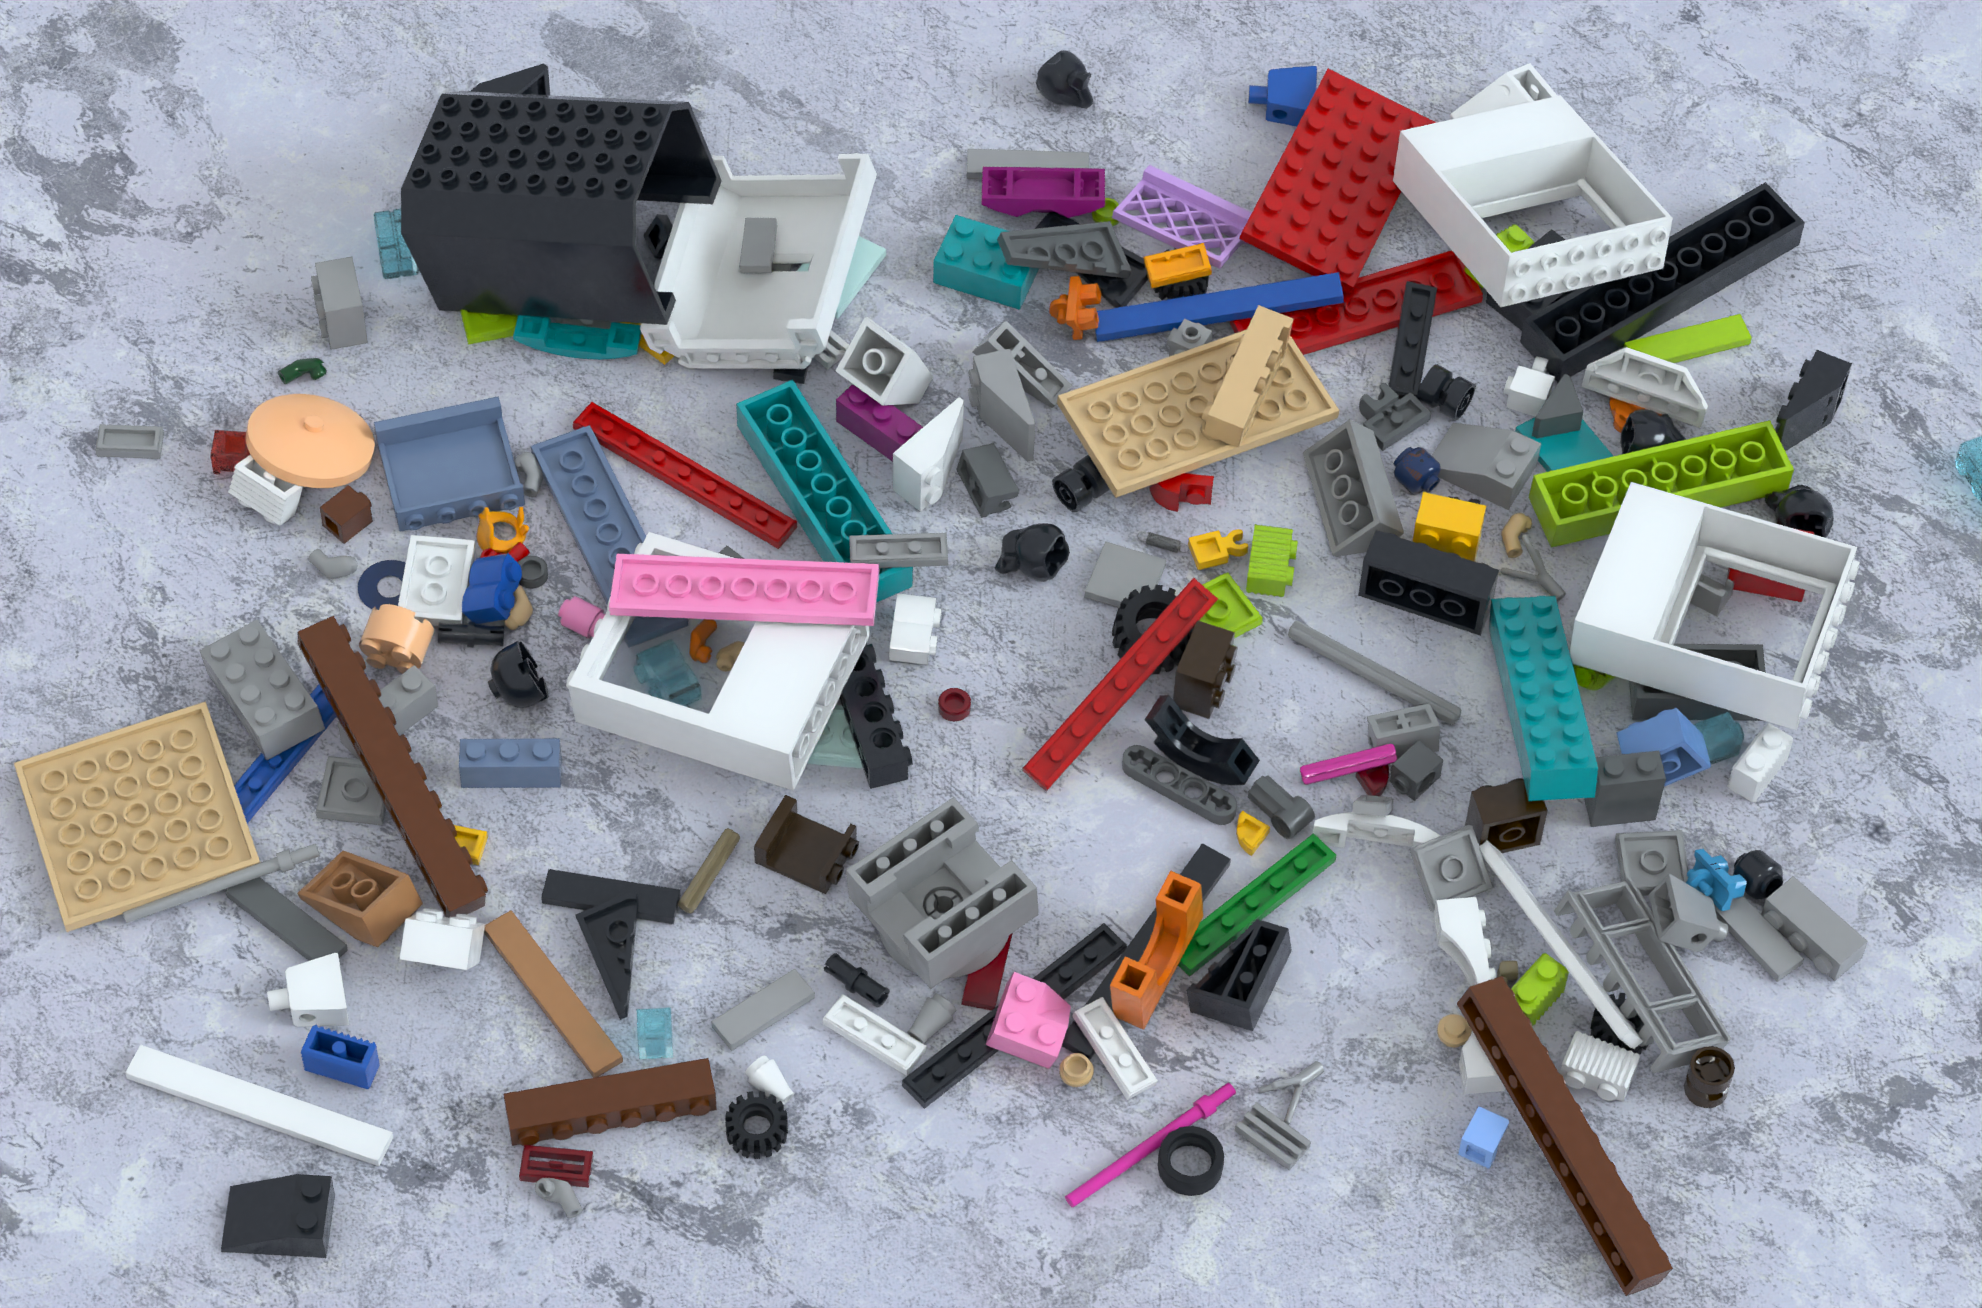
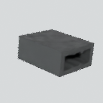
M1659 750L1596 757L1598 774L1595 798H1584L1590 826L1598 827L1656 820L1666 781Z

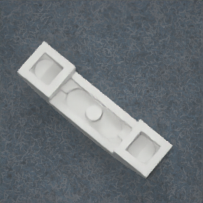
M1352 812L1334 814L1317 819L1314 822L1313 833L1324 844L1340 848L1345 847L1346 837L1415 847L1440 836L1419 823L1393 815L1385 817L1352 814Z

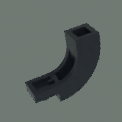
M1160 695L1144 719L1157 735L1153 743L1159 750L1177 765L1208 781L1224 785H1245L1260 761L1243 738H1218L1199 729L1186 717L1170 695Z

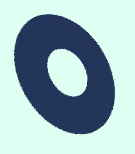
M398 560L380 561L371 565L363 572L358 582V594L368 608L373 609L376 607L379 610L383 604L398 606L400 594L395 597H384L378 592L377 585L382 578L387 576H395L403 581L405 562Z

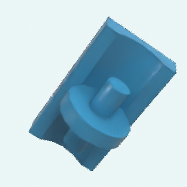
M1704 849L1695 850L1696 862L1693 869L1687 872L1688 879L1686 884L1709 896L1720 911L1730 910L1732 899L1743 897L1747 884L1746 880L1740 874L1730 876L1728 874V862L1721 855L1711 857Z

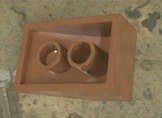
M344 850L297 893L301 900L353 938L377 948L388 940L390 935L405 922V919L411 917L423 904L408 874Z

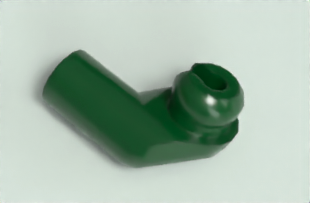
M307 358L298 359L280 369L278 375L284 384H288L307 372L310 373L313 380H317L324 376L327 370L322 363L324 362L321 359Z

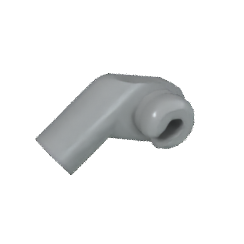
M524 452L515 458L516 468L519 467V471H525L527 475L523 486L524 494L529 497H536L544 478L535 455L530 452Z
M320 549L314 550L308 558L329 579L348 576L354 573L358 567L356 559L352 556L343 555L329 558Z

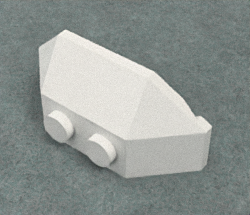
M1627 347L1588 364L1581 386L1659 414H1668L1670 418L1699 428L1702 426L1708 407L1686 367Z

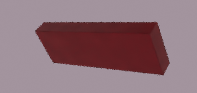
M1013 933L1009 935L1001 952L989 964L968 974L961 1005L986 1010H993L996 1007Z

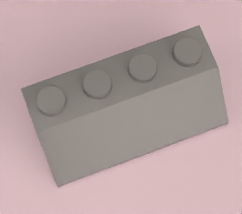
M1349 419L1303 452L1333 556L1339 557L1367 552L1376 530L1384 533H1393L1398 537L1404 534L1373 430Z

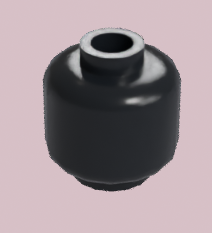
M1753 850L1737 858L1734 864L1733 875L1740 874L1746 880L1745 892L1756 900L1767 898L1783 885L1781 865L1763 851Z

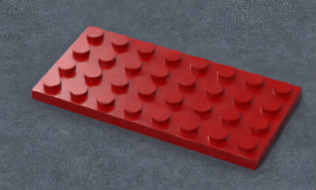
M1328 68L1239 239L1312 276L1339 272L1342 291L1350 294L1401 193V190L1393 182L1400 131L1436 122Z

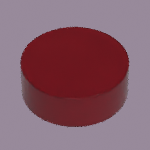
M949 688L940 694L938 711L944 719L957 722L969 715L971 699L966 691L959 688Z

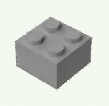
M352 256L315 263L317 275L311 276L322 338L329 339L331 350L368 343L363 305Z

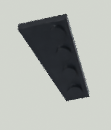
M1049 212L1035 229L1078 225L1079 223L1056 212ZM1122 247L1123 252L1132 270L1128 278L1076 273L1088 284L1097 283L1101 296L1115 308L1127 306L1148 280L1144 258Z

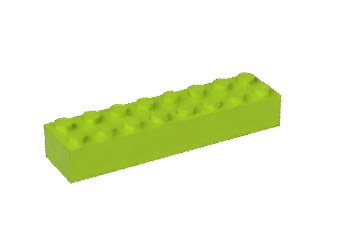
M1768 420L1533 475L1528 498L1552 548L1610 534L1631 482L1722 508L1764 498L1765 494L1772 493L1773 491L1788 489L1794 468L1771 421Z

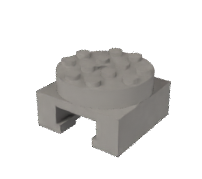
M954 797L846 869L848 894L851 901L877 928L882 944L889 955L902 967L918 974L930 989L946 978L965 976L989 964L1004 948L1010 934L1039 915L1037 887L1012 860L1002 867L994 861L976 841L975 833L979 831L978 823Z

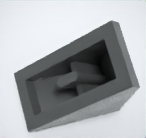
M1563 375L1536 415L1532 436L1542 438L1580 430L1584 411L1570 376Z

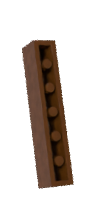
M709 1058L504 1093L505 1110L512 1146L534 1145L539 1141L549 1139L566 1140L577 1134H600L611 1128H634L645 1122H668L680 1116H702L710 1111L717 1110L716 1092Z

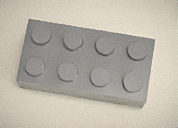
M258 620L199 650L207 674L266 760L325 729L317 704Z

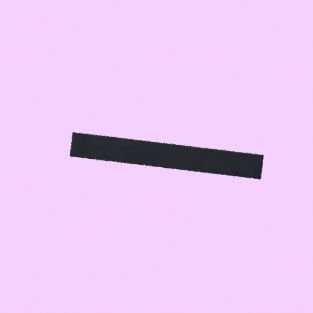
M1202 843L1180 875L1201 884L1202 902H1204L1230 866L1231 859ZM1156 908L1085 1006L1103 997L1113 1012L1110 984L1125 956L1139 962L1154 929L1157 915ZM1074 1020L1066 1031L1062 1047L1073 1053L1083 1054L1090 1060L1095 1054V1050Z
M1103 923L1032 979L1047 984L1061 998L1065 999L1118 958L1127 948V944ZM998 1006L902 1080V1087L924 1109L999 1051L986 1045Z

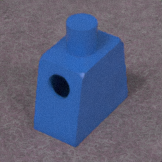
M1317 66L1269 70L1267 86L1249 85L1248 103L1266 104L1267 121L1297 127L1316 91Z

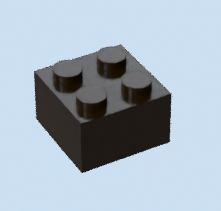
M1197 621L1175 673L1173 700L1181 710L1210 719L1214 707L1218 709L1221 707L1225 695L1223 686L1225 682H1231L1236 665L1233 664L1238 647L1233 645L1235 632Z
M1517 778L1506 784L1497 786L1485 785L1471 791L1465 826H1473L1479 846L1487 840L1501 853H1506L1541 844L1548 810L1544 800L1528 801L1524 780Z

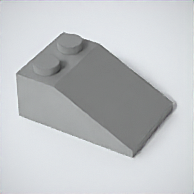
M1005 349L973 356V369L968 371L972 387L968 389L971 406H976L980 418L1027 462L1033 461L1035 421L1011 350Z
M1453 422L1432 456L1441 466L1439 478L1509 510L1537 466L1541 443L1513 430Z

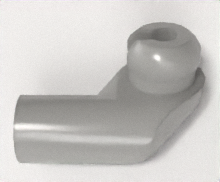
M541 1178L536 1182V1194L544 1200L561 1204L567 1218H574L582 1213L583 1209L572 1186L568 1182L554 1178Z

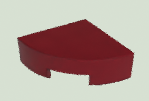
M1388 764L1356 772L1355 777L1367 795L1381 796L1388 784Z

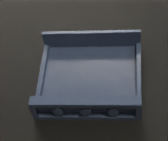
M499 396L374 422L376 441L399 532L418 530L424 526L439 523L446 524L467 517H479L478 515L483 512L485 507H488L490 512L512 510L525 505L523 484H520L502 418Z

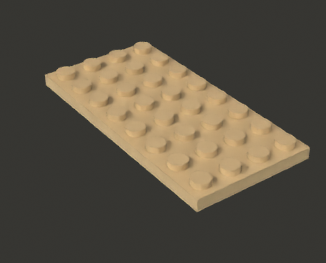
M1247 330L1058 395L1057 405L1115 498L1337 419L1340 410L1292 337L1289 336L1284 360L1240 447L1238 448L1205 435L1206 421L1202 420L1204 410L1208 402H1214L1216 386L1220 379L1224 380L1227 365L1231 357H1235L1240 339Z

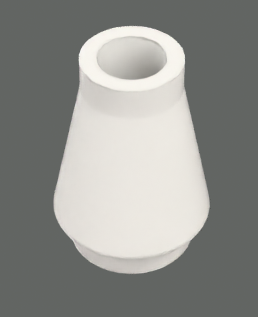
M763 1055L745 1071V1074L749 1077L748 1083L759 1091L765 1092L767 1097L770 1094L774 1095L776 1103L781 1101L784 1105L794 1096V1092L788 1086L774 1059L769 1060L766 1055Z

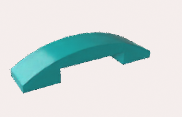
M518 315L513 339L531 348L555 355L602 360L636 355L642 332L640 330L641 325L611 322L610 329L552 323L550 317Z

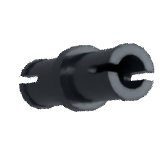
M468 621V625L446 624L439 622L438 644H467V647L474 648V644L497 645L501 647L504 645V625H475V622Z
M837 953L831 955L826 961L824 971L845 984V988L849 992H857L877 1008L883 1005L888 998L886 994H889L890 990L870 978L868 972L862 967H854Z

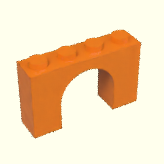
M1173 871L1169 872L1155 899L1156 921L1142 957L1137 962L1125 956L1110 984L1112 1009L1116 1018L1143 1030L1203 918L1201 884Z

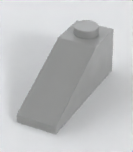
M1006 320L992 329L972 351L975 355L1010 349L1024 391L1051 408L1057 404L1058 395L1067 393L1072 387V384Z

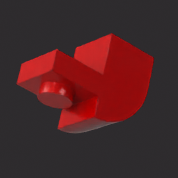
M1184 473L1150 485L1149 489L1152 497L1159 505L1168 510L1178 512L1179 502H1188L1193 505H1211L1214 476Z

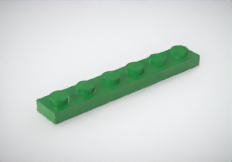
M1314 833L1203 919L1178 966L1189 977L1236 941L1256 919L1262 920L1336 862V854Z

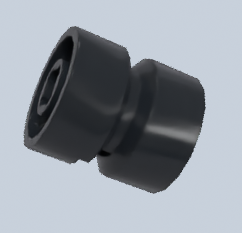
M1435 364L1424 377L1417 393V399L1431 408L1440 406L1441 413L1454 420H1458L1468 408L1474 396L1476 385L1461 376L1454 379L1451 371Z
M1089 454L1073 465V469H1066L1052 480L1053 489L1058 499L1072 512H1078L1090 504L1092 498H1098L1110 490Z

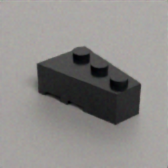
M1256 919L1229 947V952L1218 963L1214 962L1208 968V973L1197 984L1193 983L1186 990L1190 1012L1253 1031L1292 951L1289 929Z

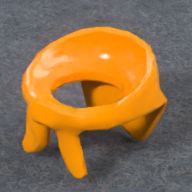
M485 507L483 512L478 515L479 525L476 538L478 545L483 551L492 548L496 552L507 553L518 542L524 543L529 526L523 524V507H519L517 518L508 512H489L488 507ZM506 522L512 525L516 531V536L508 541L497 539L494 536L493 524Z

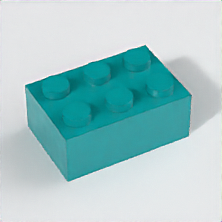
M955 215L934 258L933 283L1020 310L1040 268L1007 264L997 241L1000 233L1007 232V230Z

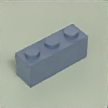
M560 738L460 739L459 773L461 788H561L562 755Z

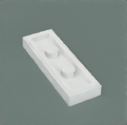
M844 994L841 995L823 1017V1025L906 1076L926 1052V1045Z
M1103 997L1073 1013L1072 1017L1127 1100L1156 1085L1158 1080Z

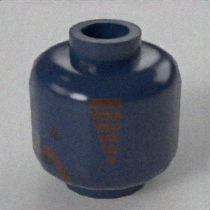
M1422 447L1406 448L1393 463L1395 466V478L1412 494H1418L1423 491L1429 493L1440 482L1438 478L1441 471L1440 463Z

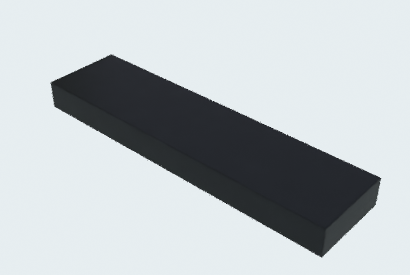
M1406 282L1388 386L1398 395V399L1403 398L1410 392L1417 398L1424 369L1437 287Z
M548 869L541 900L543 904L587 910L635 889L639 898L638 919L674 924L681 895L679 889Z

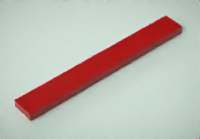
M591 402L573 421L574 430L590 425L599 444L777 549L797 529L796 520L594 402Z
M1193 578L1022 768V771L1047 791L1192 630L1197 621H1200L1217 602L1218 598Z

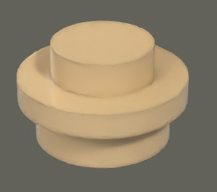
M1457 1014L1443 1017L1437 1027V1034L1440 1040L1446 1046L1452 1048L1464 1045L1472 1032L1466 1019Z
M1080 1053L1070 1054L1064 1058L1059 1068V1074L1063 1082L1072 1087H1081L1088 1084L1094 1073L1092 1062Z

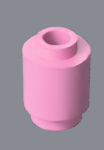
M574 596L571 600L566 599L563 602L558 616L561 617L562 626L589 639L594 637L595 625L600 618H604L605 614L603 609Z

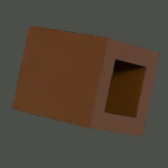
M347 485L320 507L322 526L345 544L373 522L371 501L364 493H357L352 487Z

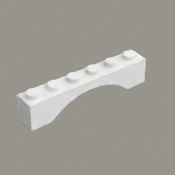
M1477 897L1436 900L1433 918L1438 946L1450 955L1461 968L1470 986L1496 978L1495 969L1489 968L1488 959L1491 958V945L1489 938L1484 939L1482 930L1486 928L1484 909H1478ZM1472 1031L1471 1036L1462 1048L1459 1061L1464 1094L1505 1091L1502 1081Z

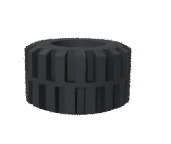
M1149 585L1142 586L1140 593L1135 589L1130 592L1128 599L1125 597L1122 600L1112 628V636H1114L1112 643L1114 649L1119 648L1117 655L1120 659L1142 636L1136 624L1147 618L1157 619L1177 597L1175 596V589L1169 587L1168 591L1162 590L1163 585H1155V588L1150 590ZM1195 626L1152 674H1160L1161 668H1164L1167 673L1173 670L1175 664L1179 665Z

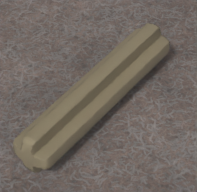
M729 828L724 830L679 900L678 906L680 909L690 914L696 910L739 842L740 836L738 833Z

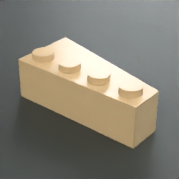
M1258 305L1245 335L1243 334L1240 339L1235 357H1231L1227 365L1224 380L1220 379L1216 386L1214 402H1208L1202 416V420L1206 421L1205 435L1238 448L1240 447L1284 360L1293 318Z

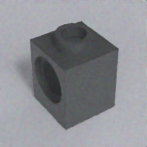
M1418 740L1392 764L1390 782L1399 793L1406 794L1415 801L1440 778L1443 759Z

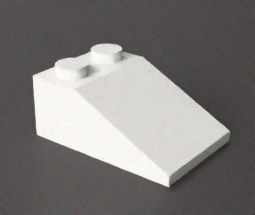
M960 397L893 453V490L920 512L929 504H935L942 496L963 439L964 400Z

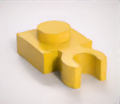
M1241 529L1233 530L1226 537H1221L1219 530L1189 537L1188 547L1197 570L1226 564L1229 561L1230 554L1236 557L1246 555L1248 553V543L1240 545L1234 543L1243 539V531Z

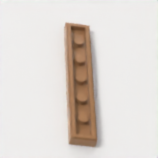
M510 910L486 924L484 929L486 937L592 1077H599L622 1063L623 1056L513 911Z

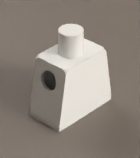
M332 953L287 968L285 970L287 988L267 991L270 1011L290 1008L293 1025L297 1027L314 1026L316 1024L317 1026L349 1025L338 953Z

